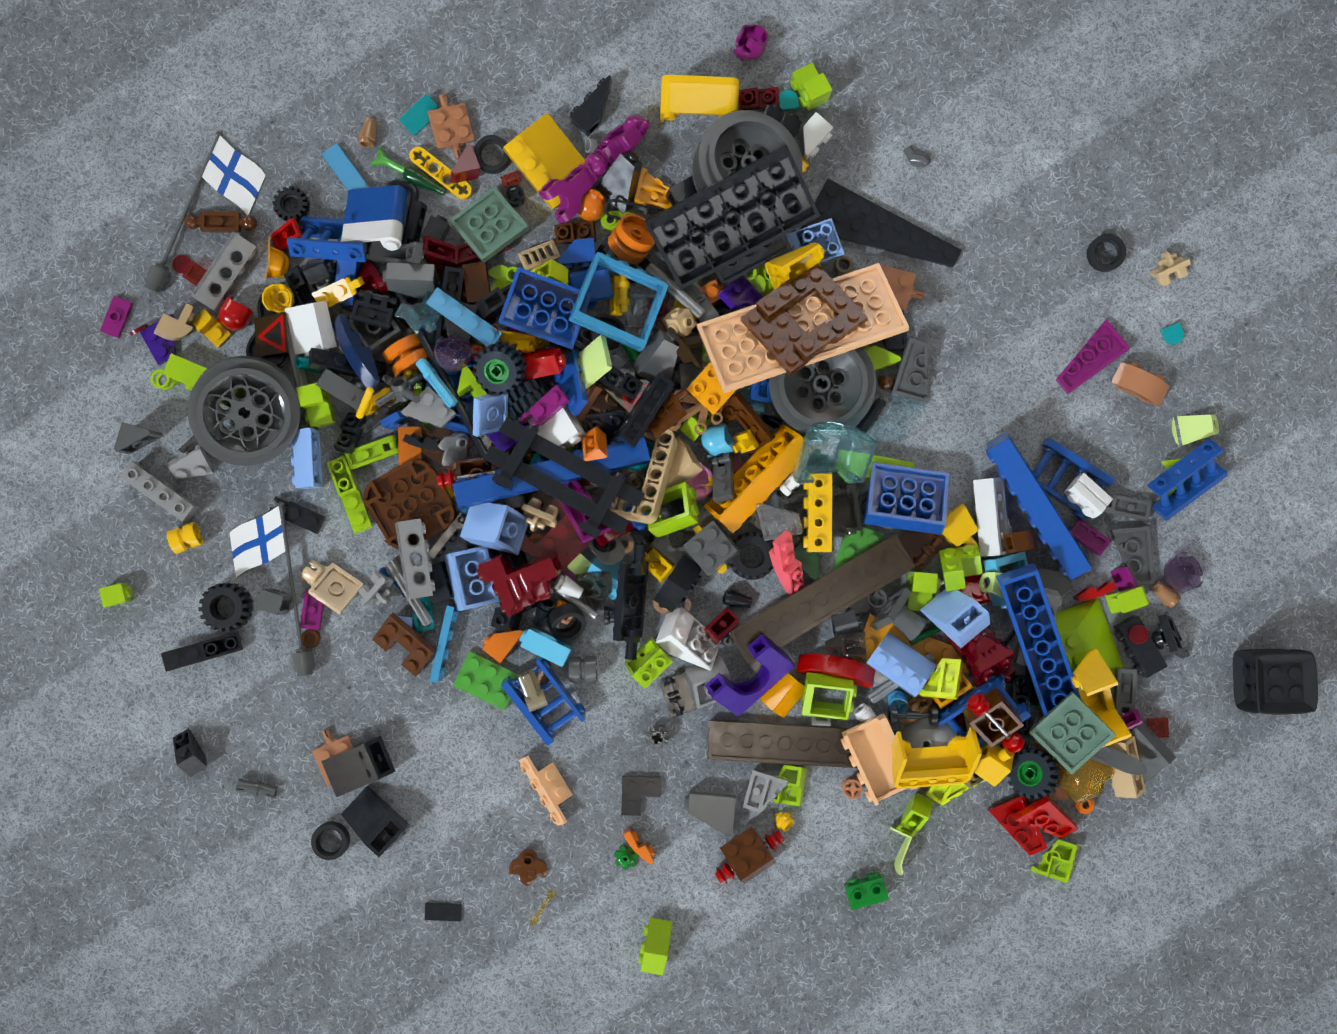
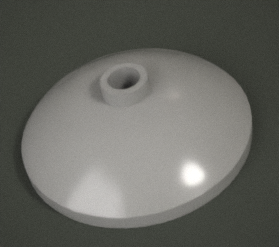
M921 717L913 723L907 724L902 732V740L910 742L911 748L925 747V741L930 742L931 747L948 746L949 741L953 737L958 736L947 722L942 726L938 723L937 725H930L928 717Z

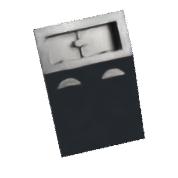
M381 736L372 737L321 761L336 797L396 772Z
M368 785L341 813L361 841L378 857L410 825Z

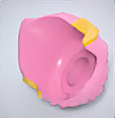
M701 462L699 463L703 470L687 482L689 486L696 490V500L704 499L713 490L712 472Z

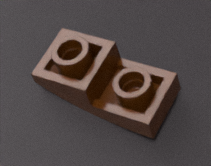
M594 221L554 225L556 244H571L576 239L594 238V241H597Z

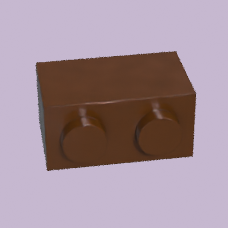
M483 262L462 265V268L465 269L463 277L465 289L462 290L463 299L470 305H474L491 292L487 264Z

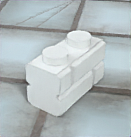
M1085 473L1074 478L1064 491L1068 496V500L1073 504H1077L1082 509L1083 514L1092 519L1103 513L1113 500Z

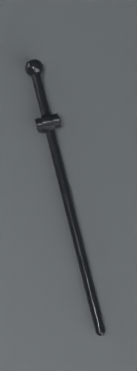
M387 263L382 264L379 268L382 277L383 270H387ZM394 292L401 304L399 308L401 316L409 319L437 374L458 402L455 407L483 458L487 449L481 437L473 435V422L416 318L418 315L415 305L408 303L404 294ZM484 460L486 465L490 466V463Z

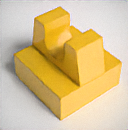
M750 429L737 433L732 437L735 441L732 446L735 453L739 451L745 453L759 446Z

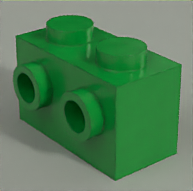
M871 872L865 875L866 878L858 879V877L848 879L847 883H844L851 910L889 900L881 874Z

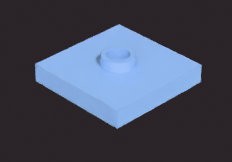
M494 392L493 394L474 398V436L479 437L499 431L506 417L508 418V394L496 395V392Z

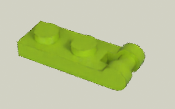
M396 434L357 447L353 454L345 453L350 470L353 471L398 455L399 451L396 442L398 439ZM389 444L391 450L386 451L384 445Z

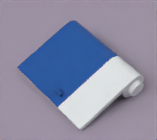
M399 185L348 190L341 242L381 241L384 248L390 251L398 250L402 244L407 190Z

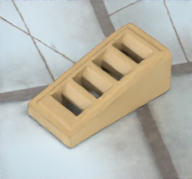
M550 240L518 253V257L524 269L531 271L550 259L556 260L560 258V254L554 241ZM550 246L554 254L553 256L549 255L546 247ZM542 249L547 257L545 259H543L540 254V250ZM536 252L540 261H535L533 253ZM527 256H529L532 261V264L530 265L528 264L525 258Z

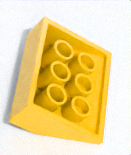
M545 113L503 147L504 152L538 194L547 181L550 179H564L574 168L585 161L548 113ZM559 196L554 197L552 200L543 199L551 210L560 204Z

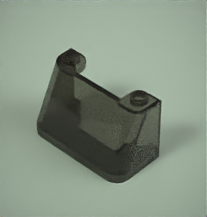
M850 479L832 481V531L841 530L846 535H853L857 531L862 530L856 484ZM803 486L795 487L789 496H786L781 490L776 491L782 532L787 530L792 533L793 544L799 543L803 536H806V528H803V517H807V509H803V498L807 497V490H804Z

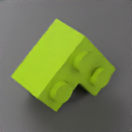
M813 62L792 72L790 85L794 91H798L800 95L798 99L803 108L806 107L810 111L829 101L832 88L824 73L818 74Z
M317 383L296 388L299 404L307 412L305 414L306 423L314 429L337 423L330 394L318 387Z
M978 544L939 550L946 592L966 589L964 577L983 574Z
M909 571L907 588L911 591V594L906 600L905 607L909 610L920 611V609L933 600L935 597H932V594L936 593V590L940 588L938 574Z
M650 917L648 925H644L643 936L646 937V941H642L638 957V963L641 964V972L663 976L668 957L673 921Z

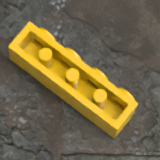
M807 474V478L803 479V489L807 490V497L803 498V509H807V517H803V528H806V536H803V548H806V552H832V474Z

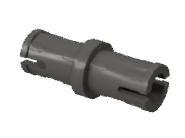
M240 778L236 785V791L251 793L253 796L261 795L271 798L276 797V789L278 788V786L267 785L258 780L254 782Z

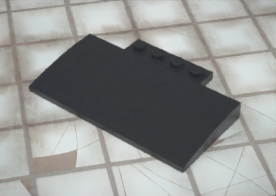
M784 145L645 220L644 223L680 290L714 272H716L724 286L764 265L771 259L792 250L785 234L820 216V213L787 145Z

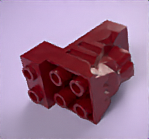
M502 552L483 560L478 565L477 573L479 578L484 580L485 584L493 581L492 589L495 595H499L501 600L499 603L503 613L510 617L537 601L550 599L551 592L553 591L551 579L558 576L563 568L556 552L514 569L506 552Z
M989 625L962 648L944 633L968 668L969 678L976 688L985 684L992 676H997L1000 673L1003 674L1006 684L1014 679L1013 676L1016 670L1011 665L1014 652L1001 644L1002 640L995 637V632L990 629Z

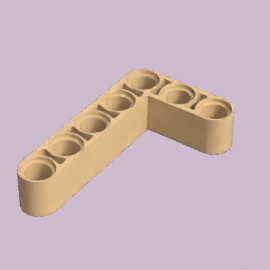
M666 430L656 438L642 492L645 495L638 507L616 496L613 501L615 504L609 510L630 521L652 524L657 520L678 446V441L671 430ZM671 438L668 443H664L666 439ZM666 456L664 460L659 461L660 457ZM656 474H662L659 478L654 479ZM651 492H657L655 496L649 497ZM629 506H633L631 511L625 512ZM646 510H652L649 515H644Z

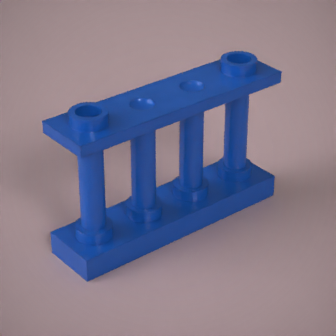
M303 216L301 218L303 231L301 238H287L290 256L366 262L364 249L366 242H341L344 219ZM328 239H338V241H329Z
M1045 439L1041 445L1045 447V453L1033 471L1035 477L1038 479L1052 456L1056 454L1062 458L1060 466L1048 485L1046 486L1040 481L1039 483L1046 494L1073 510L1072 514L1082 520L1083 518H1091L1084 515L1078 505L1071 503L1066 494L1062 496L1054 491L1057 483L1068 466L1071 467V465L1078 468L1075 478L1085 473L1087 476L1092 477L1099 487L1111 486L1115 479L1053 439Z
M1209 438L1147 484L1161 498L1152 506L1154 511L1165 521H1168L1227 477V471L1218 465L1214 459L1223 453L1224 450ZM1176 487V490L1169 496L1168 493Z
M537 656L536 663L538 665L531 670H534L536 675L543 671L549 679L540 686L545 693L555 686L561 694L540 710L536 709L530 712L524 695L520 691L521 684L519 678L512 680L508 676L503 679L501 687L548 746L554 742L555 731L578 716L581 722H583L586 709L580 702H576L550 668L552 665L549 660ZM566 701L572 710L553 724L546 725L543 721V716Z
M1000 673L997 676H992L985 684L949 707L942 708L938 712V724L942 726L947 722L958 736L966 737L967 734L954 717L964 712L963 710L967 707L968 700L972 695L979 693L985 695L995 687L1018 711L1022 722L1031 717V714L1025 702L1016 704L1003 688L1006 682L1003 674ZM976 732L981 748L987 742Z

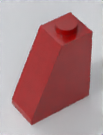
M560 348L535 349V352H531V354H521L522 357L525 356L526 358L524 364H527V369L525 370L527 374L523 381L559 374L566 367V358Z

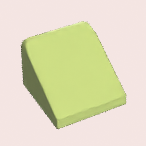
M580 553L567 567L580 578L592 563Z

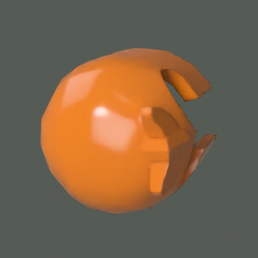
M588 190L581 198V208L578 215L587 221L600 219L605 213L604 206L606 201L599 191Z

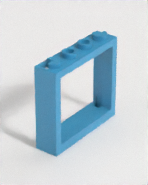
M597 252L592 259L568 320L640 352L645 348L669 284L660 280V277L647 275V272L643 269L630 267L623 260L617 261L612 259L608 253ZM597 265L657 291L639 338L580 312Z

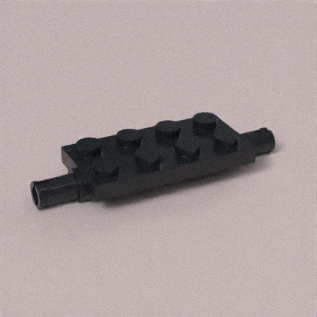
M634 543V559L631 562L619 563L613 640L626 642L624 658L627 660L637 659V645L643 634L649 562L645 561L647 544Z

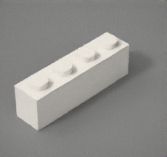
M1001 478L973 480L980 557L1009 555L1010 553L1006 552L1003 534L1009 533L1004 480Z

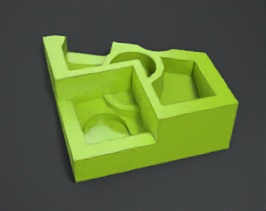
M783 765L778 777L789 780V783L772 802L802 807L807 768Z
M1058 839L1049 851L1042 856L1043 859L1039 866L1036 868L1033 865L1030 871L1069 884L1079 846Z

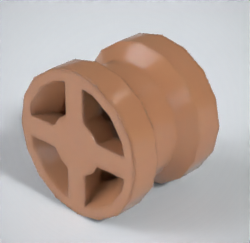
M847 778L842 783V790L848 798L855 799L862 794V785L856 778Z

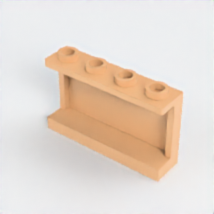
M884 713L841 732L843 738L840 740L844 749H849L851 753L849 760L852 766H857L860 772L856 775L861 785L865 784L867 787V791L864 792L869 802L873 801L875 806H877L879 801L907 789H899L894 786L891 746L895 735Z

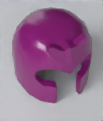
M755 24L743 25L736 38V49L733 50V53L736 54V57L740 58L741 62L745 59L753 60L759 58L764 53L768 43L767 31Z

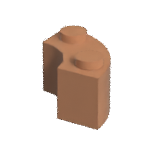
M1121 362L1111 381L1117 389L1133 395L1145 403L1159 407L1170 387L1164 382V377L1142 370L1138 364L1129 362V364Z

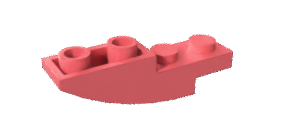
M785 530L773 541L774 547L769 551L779 581L787 594L791 596L804 588L805 584L802 563L795 559L792 533Z

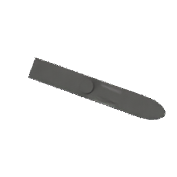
M1036 717L1033 726L1036 723H1038L1041 720V718ZM1109 746L1101 748L1091 757V759L1125 773L1141 775L1147 772L1144 764L1138 759Z

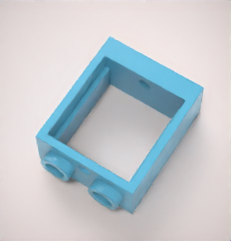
M1025 551L1001 555L983 561L985 573H1000L999 567L1010 563L1012 570L1028 565ZM987 577L988 586L990 584L989 577ZM990 593L993 606H1001L1002 609L1006 608L1003 598Z
M534 627L524 630L519 640L522 642L520 647L561 667L565 665L573 649V646L556 640L554 637Z

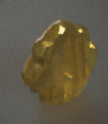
M1092 758L1072 775L1059 762L1056 764V766L1061 767V771H1058L1059 775H1062V780L1058 779L1060 787L1076 803H1085L1093 797H1099L1104 792L1105 782L1112 779L1115 768Z

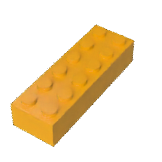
M784 424L773 433L776 437L758 449L734 474V499L716 504L712 497L703 506L732 534L742 526V523L749 516L755 513L756 509L769 498V495L776 488L780 487L789 474H792L796 467L813 451V448L800 434Z

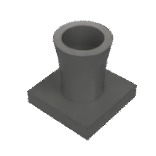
M905 587L888 596L886 603L881 607L870 626L878 630L892 623L912 641L921 633L927 619L904 606L911 594V591Z

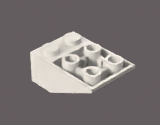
M681 606V608L666 614L655 643L670 655L707 670H712L721 641L717 643L704 630L705 626Z

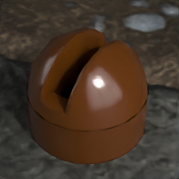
M879 376V387L882 390H890L894 384V378Z

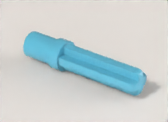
M426 358L419 359L416 362V366L422 372L423 377L431 384L447 407H454L458 401L438 376L437 371L432 368Z

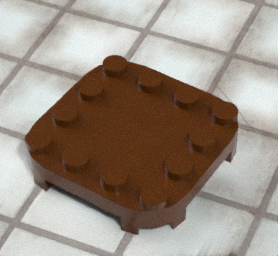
M413 459L372 480L366 485L367 487L364 491V505L368 507L386 539L384 541L396 549H399L395 528L396 522L421 518V523L424 522L426 534H423L424 540L445 530L457 516L456 507L446 488L443 490L442 486H438V473L425 459ZM410 534L408 542L411 545H415L417 537Z

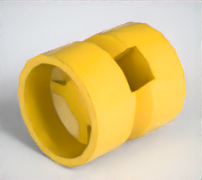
M195 522L183 525L182 529L177 527L167 531L168 543L175 554L187 551L189 547L201 546L204 543L203 537L200 536V528Z

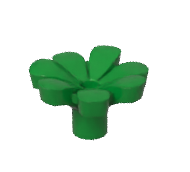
M620 845V852H614V856L618 858L615 860V864L617 866L622 864L624 870H627L629 865L635 867L637 863L634 859L639 858V855L636 852L633 853V849L630 846L626 848L625 845Z

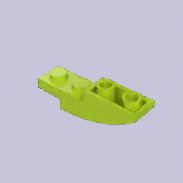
M345 455L327 462L338 496L342 499L353 532L359 534L373 528L374 526L368 513L370 511L363 503V494L353 471L350 470Z

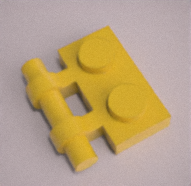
M622 275L610 278L614 297L609 298L610 315L614 317L628 313V306L630 305V299H628L630 282L628 278Z

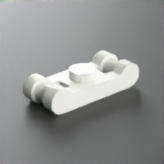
M796 467L795 471L782 482L780 490L786 496H789L792 490L802 483L800 479L805 476L803 471Z

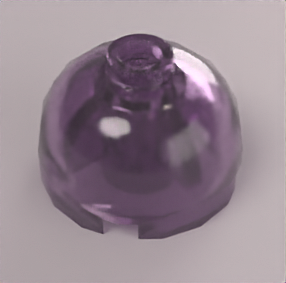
M449 335L448 338L440 336L435 343L434 358L442 369L448 372H459L470 364L474 348L472 347L471 349L469 346L470 342L460 336Z
M1187 552L1174 555L1167 561L1164 567L1165 581L1173 589L1181 592L1197 589L1203 584V581L1200 582V576L1203 575L1202 568L1195 557L1185 555Z

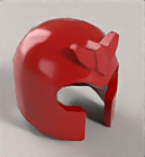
M228 296L219 310L217 321L233 331L243 330L250 323L254 312L248 307L233 301V296Z

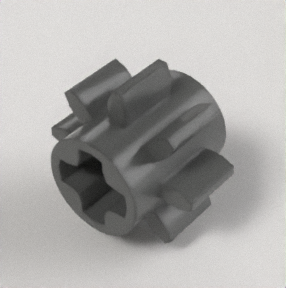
M661 725L659 729H655L652 726V732H646V735L650 737L646 743H652L653 749L656 746H660L663 749V742H669L665 738L668 731L663 732ZM657 733H660V737L663 739L655 742L652 735L656 736Z

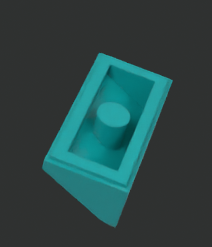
M425 94L400 117L399 121L415 136L430 122L427 111L435 110L439 107L428 94Z

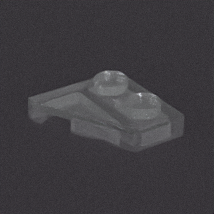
M762 503L755 505L764 541L777 539L785 530L792 533V536L803 533L799 513Z

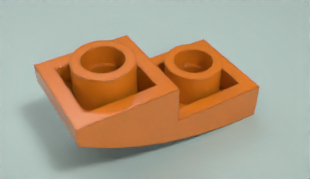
M631 828L624 830L623 835L630 847L649 864L654 863L653 856L656 854L652 845L648 846L646 842L638 844L640 838L637 832H632Z

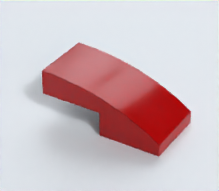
M1107 580L1097 589H1094L1093 586L1085 587L1073 596V599L1077 601L1095 599L1111 592L1117 586L1113 581Z

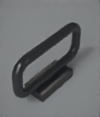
M400 180L388 182L385 186L399 185L411 191L402 244H409V241L420 243L427 206L423 202L418 201L419 191L414 184Z

